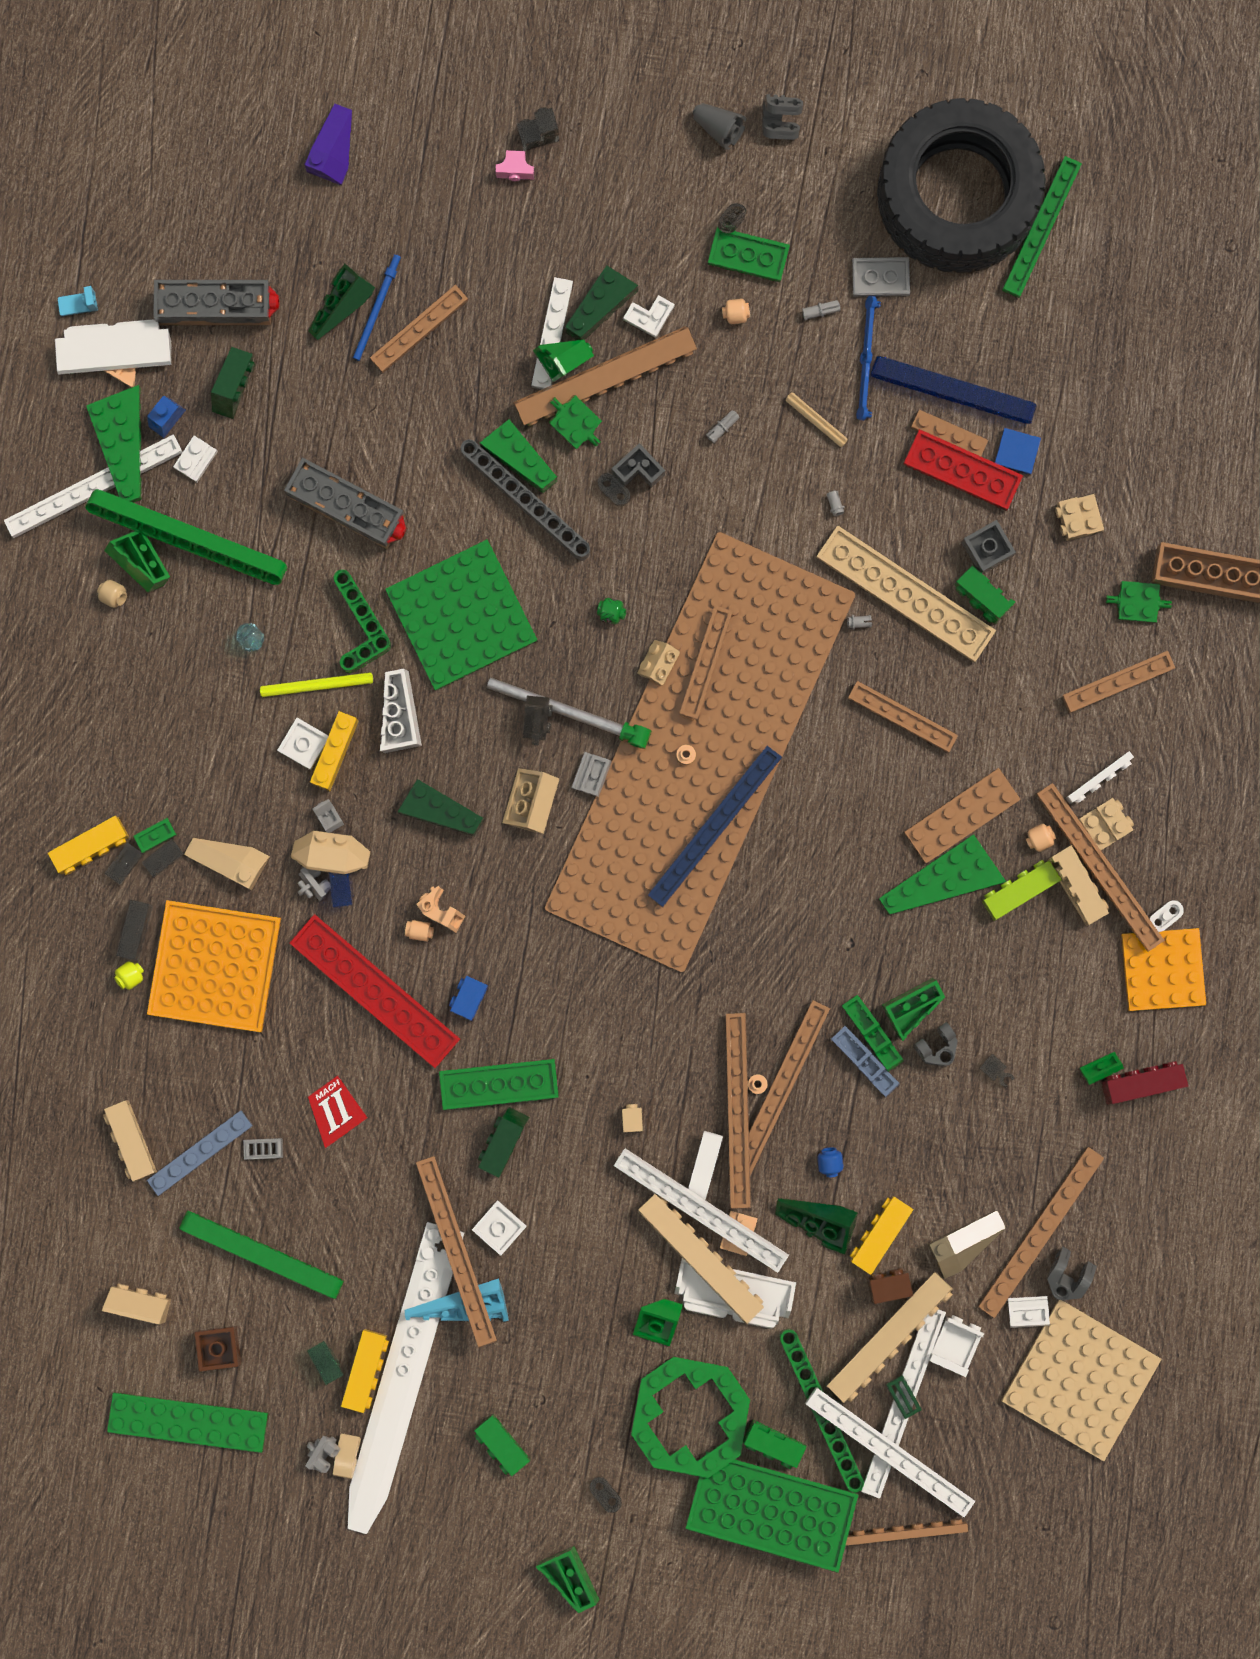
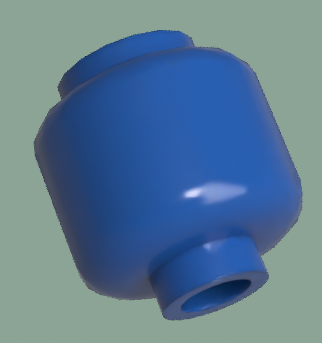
M834 1147L822 1149L821 1153L817 1156L819 1172L825 1174L826 1177H836L844 1168L842 1153Z

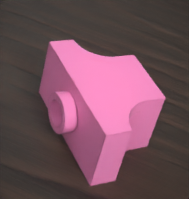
M506 150L504 162L496 165V178H509L511 181H520V179L534 180V166L526 163L525 151Z

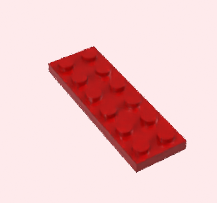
M920 429L903 464L1006 511L1023 475Z

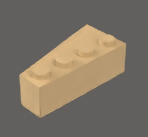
M1072 845L1046 860H1050L1060 876V884L1086 926L1109 913L1106 901L1100 898L1097 886L1089 878L1087 870L1082 865Z

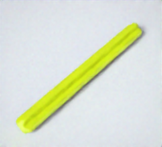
M372 673L261 686L260 695L267 697L373 683Z

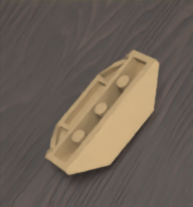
M312 831L294 842L291 858L306 869L348 874L367 868L370 851L352 836Z

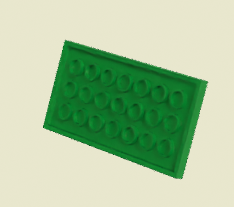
M733 1460L711 1477H699L686 1530L839 1573L858 1494Z

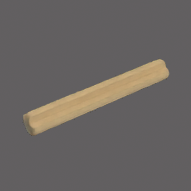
M790 393L787 396L786 402L837 445L843 447L848 439L794 393Z

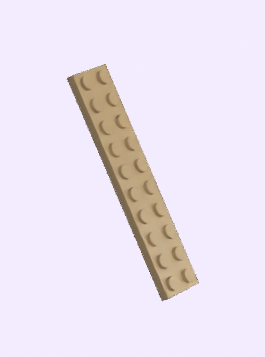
M840 526L836 527L816 557L974 663L996 632L995 629Z

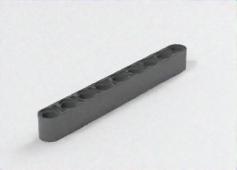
M470 439L465 440L461 444L462 456L578 560H586L589 557V544L482 447ZM472 446L475 450L473 453L468 454L465 452V448ZM481 459H487L489 461V463L486 466H480L478 464ZM496 471H500L503 474L499 479H495L492 475ZM509 484H515L517 486V488L514 491H508L506 489V487ZM524 496H528L531 499L527 504L521 503L520 500ZM537 509L545 511L544 515L540 517L536 516L534 512ZM556 521L559 526L556 529H551L548 526L549 523ZM565 534L573 536L569 542L564 541L562 537ZM580 546H584L587 549L584 554H578L576 550Z

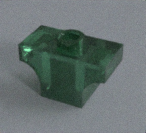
M325 1341L307 1350L326 1385L344 1375L332 1348H329Z

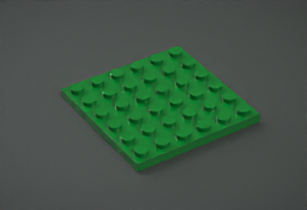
M488 539L385 589L435 691L538 641Z

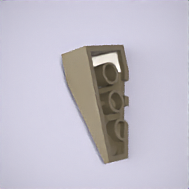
M997 1210L928 1243L929 1249L944 1279L966 1268L1006 1228Z

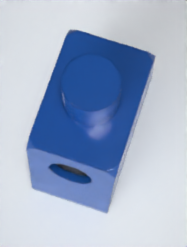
M163 396L148 414V426L165 438L186 410L171 398Z

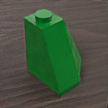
M585 340L543 344L533 350L552 382H555L594 356L591 345L586 343Z

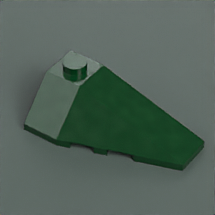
M778 1198L775 1215L792 1226H799L807 1231L806 1235L816 1237L822 1241L821 1245L845 1255L856 1225L858 1212L838 1205Z

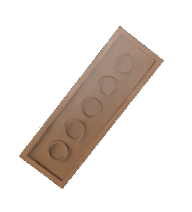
M998 768L912 826L904 834L924 863L927 864L1021 799Z

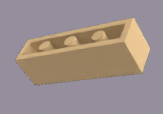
M126 1100L104 1109L106 1113L103 1114L105 1122L112 1128L113 1132L110 1134L113 1142L118 1143L120 1149L118 1150V1155L121 1161H125L127 1167L125 1168V1173L128 1179H132V1182L157 1173L130 1101Z

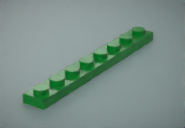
M1067 156L1064 157L1002 291L1020 298L1082 163Z

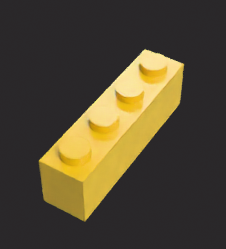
M340 711L338 712L310 783L312 785L331 791L359 722L357 718Z
M114 816L48 852V855L58 873L68 875L76 870L75 867L80 864L85 866L93 861V857L97 855L101 857L107 854L111 847L122 846L126 843V839L130 837L119 817Z
M894 1196L891 1199L887 1197L882 1205L884 1210L880 1215L876 1214L871 1222L873 1227L870 1231L866 1230L860 1239L863 1241L860 1247H855L850 1254V1257H852L850 1261L870 1275L914 1210Z
M367 1329L363 1330L341 1407L364 1413L366 1409H370L373 1399L370 1397L371 1390L376 1389L378 1379L375 1376L377 1371H381L384 1361L381 1359L382 1352L387 1351L389 1341L386 1340L387 1335Z

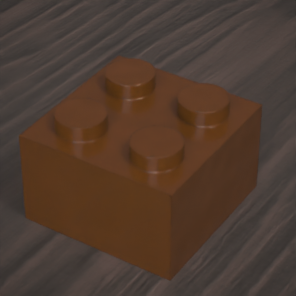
M901 1268L890 1270V1274L884 1275L882 1272L871 1274V1278L867 1279L871 1301L874 1304L913 1296L909 1274Z
M237 1326L195 1332L199 1372L241 1365Z

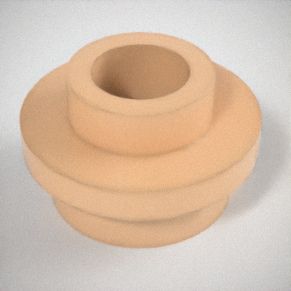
M683 745L677 750V759L682 764H690L694 761L696 752L692 746ZM688 751L690 756L685 758L682 753Z
M753 1075L748 1081L749 1090L755 1094L763 1093L767 1088L765 1077ZM759 1080L761 1082L760 1088L754 1086L755 1081Z

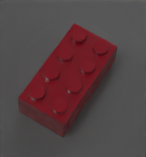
M1177 1061L1162 1064L1163 1068H1158L1157 1065L1143 1068L1144 1072L1139 1073V1070L1125 1072L1124 1077H1120V1074L1105 1077L1106 1081H1102L1101 1084L1106 1104L1120 1103L1189 1087L1183 1064H1177Z

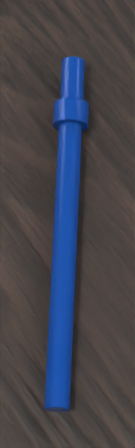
M394 254L390 266L386 268L384 273V281L354 353V360L360 361L391 281L395 279L397 274L396 269L401 257Z

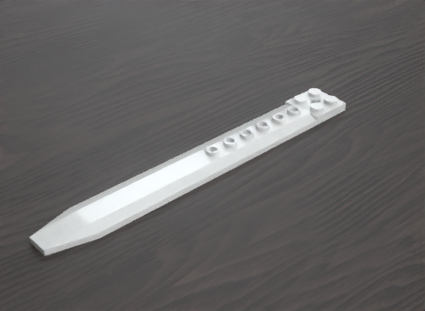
M427 1222L350 1484L348 1529L364 1534L368 1533L388 1498L440 1319L429 1317V1320H423V1317H410V1320H406L404 1310L445 1297L453 1275L445 1249L439 1252L437 1247H435V1243L442 1241L437 1224ZM460 1231L463 1239L465 1233Z

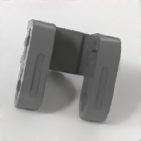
M766 94L763 100L762 111L763 135L771 139H797L800 126L793 122H782V115L801 114L803 101L798 98L785 97V95L780 97L773 95V97H770V94Z
M945 1022L937 1028V1031L947 1046L935 1053L934 1056L924 1039L919 1040L913 1045L925 1064L947 1067L954 1061L958 1040L953 1029ZM943 1052L950 1055V1061L947 1063L942 1062L940 1059V1054Z
M1063 1246L1055 1256L1047 1279L1052 1294L1056 1299H1079L1083 1297L1090 1287L1097 1266L1087 1261L1080 1272L1077 1282H1075L1073 1278L1063 1273L1071 1251Z

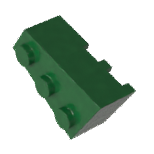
M231 347L211 391L213 413L231 419L234 418L244 388L247 386L249 374L253 372L255 367L252 353Z
M511 1107L507 1109L502 1118L498 1117L494 1125L497 1128L495 1134H490L486 1142L489 1146L486 1151L482 1150L478 1158L481 1161L478 1168L499 1178L530 1117Z

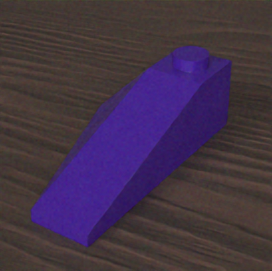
M334 103L306 160L305 168L308 173L339 185L343 184L349 169L351 109Z

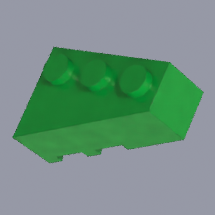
M971 566L955 583L956 591L961 596H966L974 609L982 611L984 613L983 617L989 623L993 622L996 624L1015 604L1012 598L1008 601L1002 595L1003 591L999 587L996 589L990 583V580L974 566Z

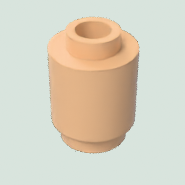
M412 920V922L407 921L405 936L409 937V939L428 942L429 938H433L434 927H431V923Z

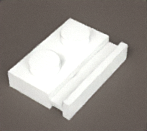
M193 436L173 467L198 483L218 451L196 436Z
M1047 1296L1008 1298L1010 1328L1050 1326Z

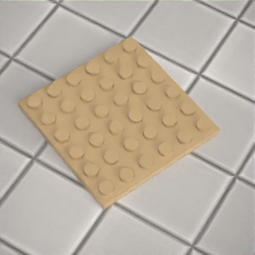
M1058 1300L1049 1315L1050 1326L1042 1327L1001 1401L1100 1460L1105 1461L1158 1367L1161 1358L1066 1302Z

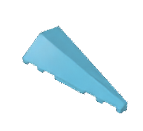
M499 1278L478 1285L490 1321L491 1318H502L503 1321H509ZM459 1292L404 1310L406 1320H410V1317H423V1320H429V1317L441 1318V1321H469Z

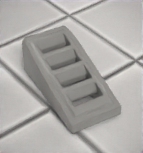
M283 1138L243 1140L244 1160L283 1158ZM257 1143H260L261 1155H257ZM264 1143H268V1155H265ZM272 1143H275L276 1154H272ZM249 1144H253V1155L249 1154Z

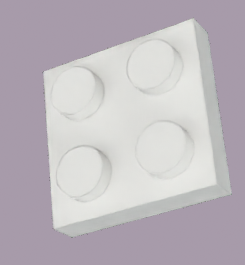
M296 718L277 751L311 770L324 749L328 735Z
M497 1200L472 1231L499 1255H502L527 1226Z

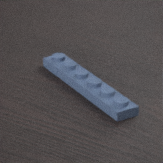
M239 1111L147 1180L156 1194L160 1196L253 1127L243 1111Z

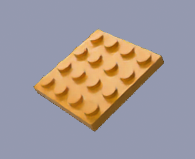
M1199 928L1159 932L1165 941L1147 952L1134 933L1121 934L1128 1011L1206 1005Z

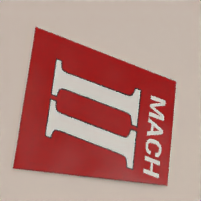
M338 1076L308 1096L325 1148L368 1118Z

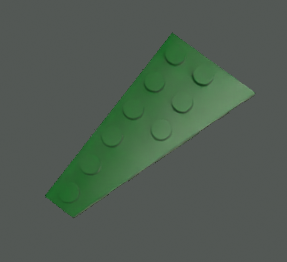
M139 385L86 405L120 498L133 503L142 500L140 477L141 388Z
M973 834L880 897L879 901L887 913L891 915L1002 884L1006 880Z

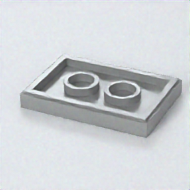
M909 257L852 259L853 297L910 295Z

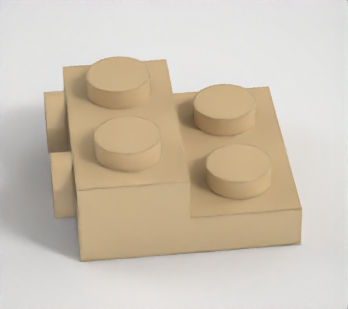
M1094 494L1060 501L1057 507H1055L1056 516L1061 519L1062 523L1060 525L1061 534L1066 537V541L1104 531Z
M1111 798L1079 818V821L1100 850L1133 831L1132 826H1134V823L1129 816H1124L1121 811L1124 808L1118 799L1115 801Z

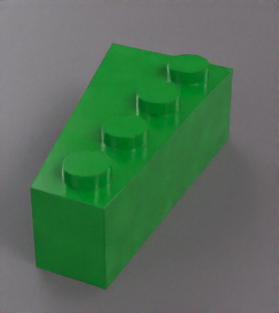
M509 419L480 442V447L540 492H546L558 482L557 476Z

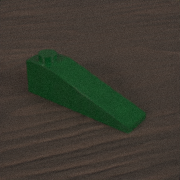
M345 263L333 279L331 285L334 287L330 295L326 294L324 298L325 305L323 309L317 312L308 331L317 340L362 306L372 296L375 289L368 280Z

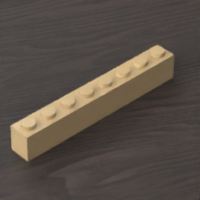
M654 1194L638 1212L745 1324H748L764 1308L762 1305L763 1300L757 1294L753 1296L748 1291L750 1287L743 1280L739 1281L734 1276L736 1272L729 1265L725 1267L721 1263L723 1259L715 1251L712 1253L707 1248L709 1244L702 1237L698 1239L693 1234L695 1232L694 1228L689 1223L685 1225L680 1220L682 1216L675 1209L671 1211L667 1207V1200Z
M934 1272L827 1387L843 1403L847 1401L852 1402L858 1395L856 1391L861 1386L865 1388L872 1381L870 1376L874 1372L878 1374L885 1367L883 1363L888 1358L890 1360L893 1359L899 1352L897 1348L901 1344L905 1346L912 1339L910 1334L915 1329L919 1331L926 1324L924 1322L928 1315L932 1317L939 1310L937 1306L942 1301L946 1303L951 1298L953 1288Z

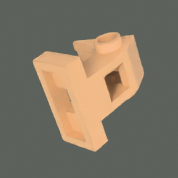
M434 886L431 887V892L421 896L417 906L426 917L457 933L465 915L452 907H449L447 911L440 910L438 901L444 890L439 886L436 888Z

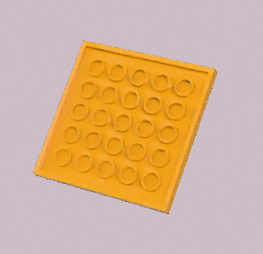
M166 900L147 1015L262 1032L281 918Z

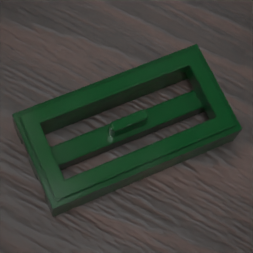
M903 1375L886 1383L904 1419L922 1410ZM902 1381L916 1409H912L898 1382ZM891 1386H896L909 1413L906 1414Z

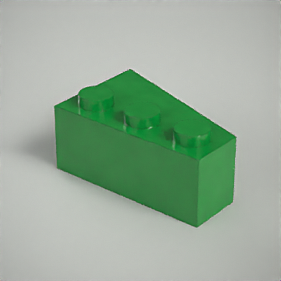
M134 531L110 541L104 550L147 592L163 587L170 578L147 535Z
M931 978L882 1004V1007L898 1038L904 1041L907 1035L945 998V995L937 980Z
M754 1419L743 1439L746 1448L754 1452L756 1450L764 1453V1457L770 1460H774V1458L782 1461L781 1465L789 1469L792 1466L798 1467L807 1447L806 1444Z
M575 1546L548 1557L535 1566L560 1591L561 1595L577 1613L595 1606L600 1600Z

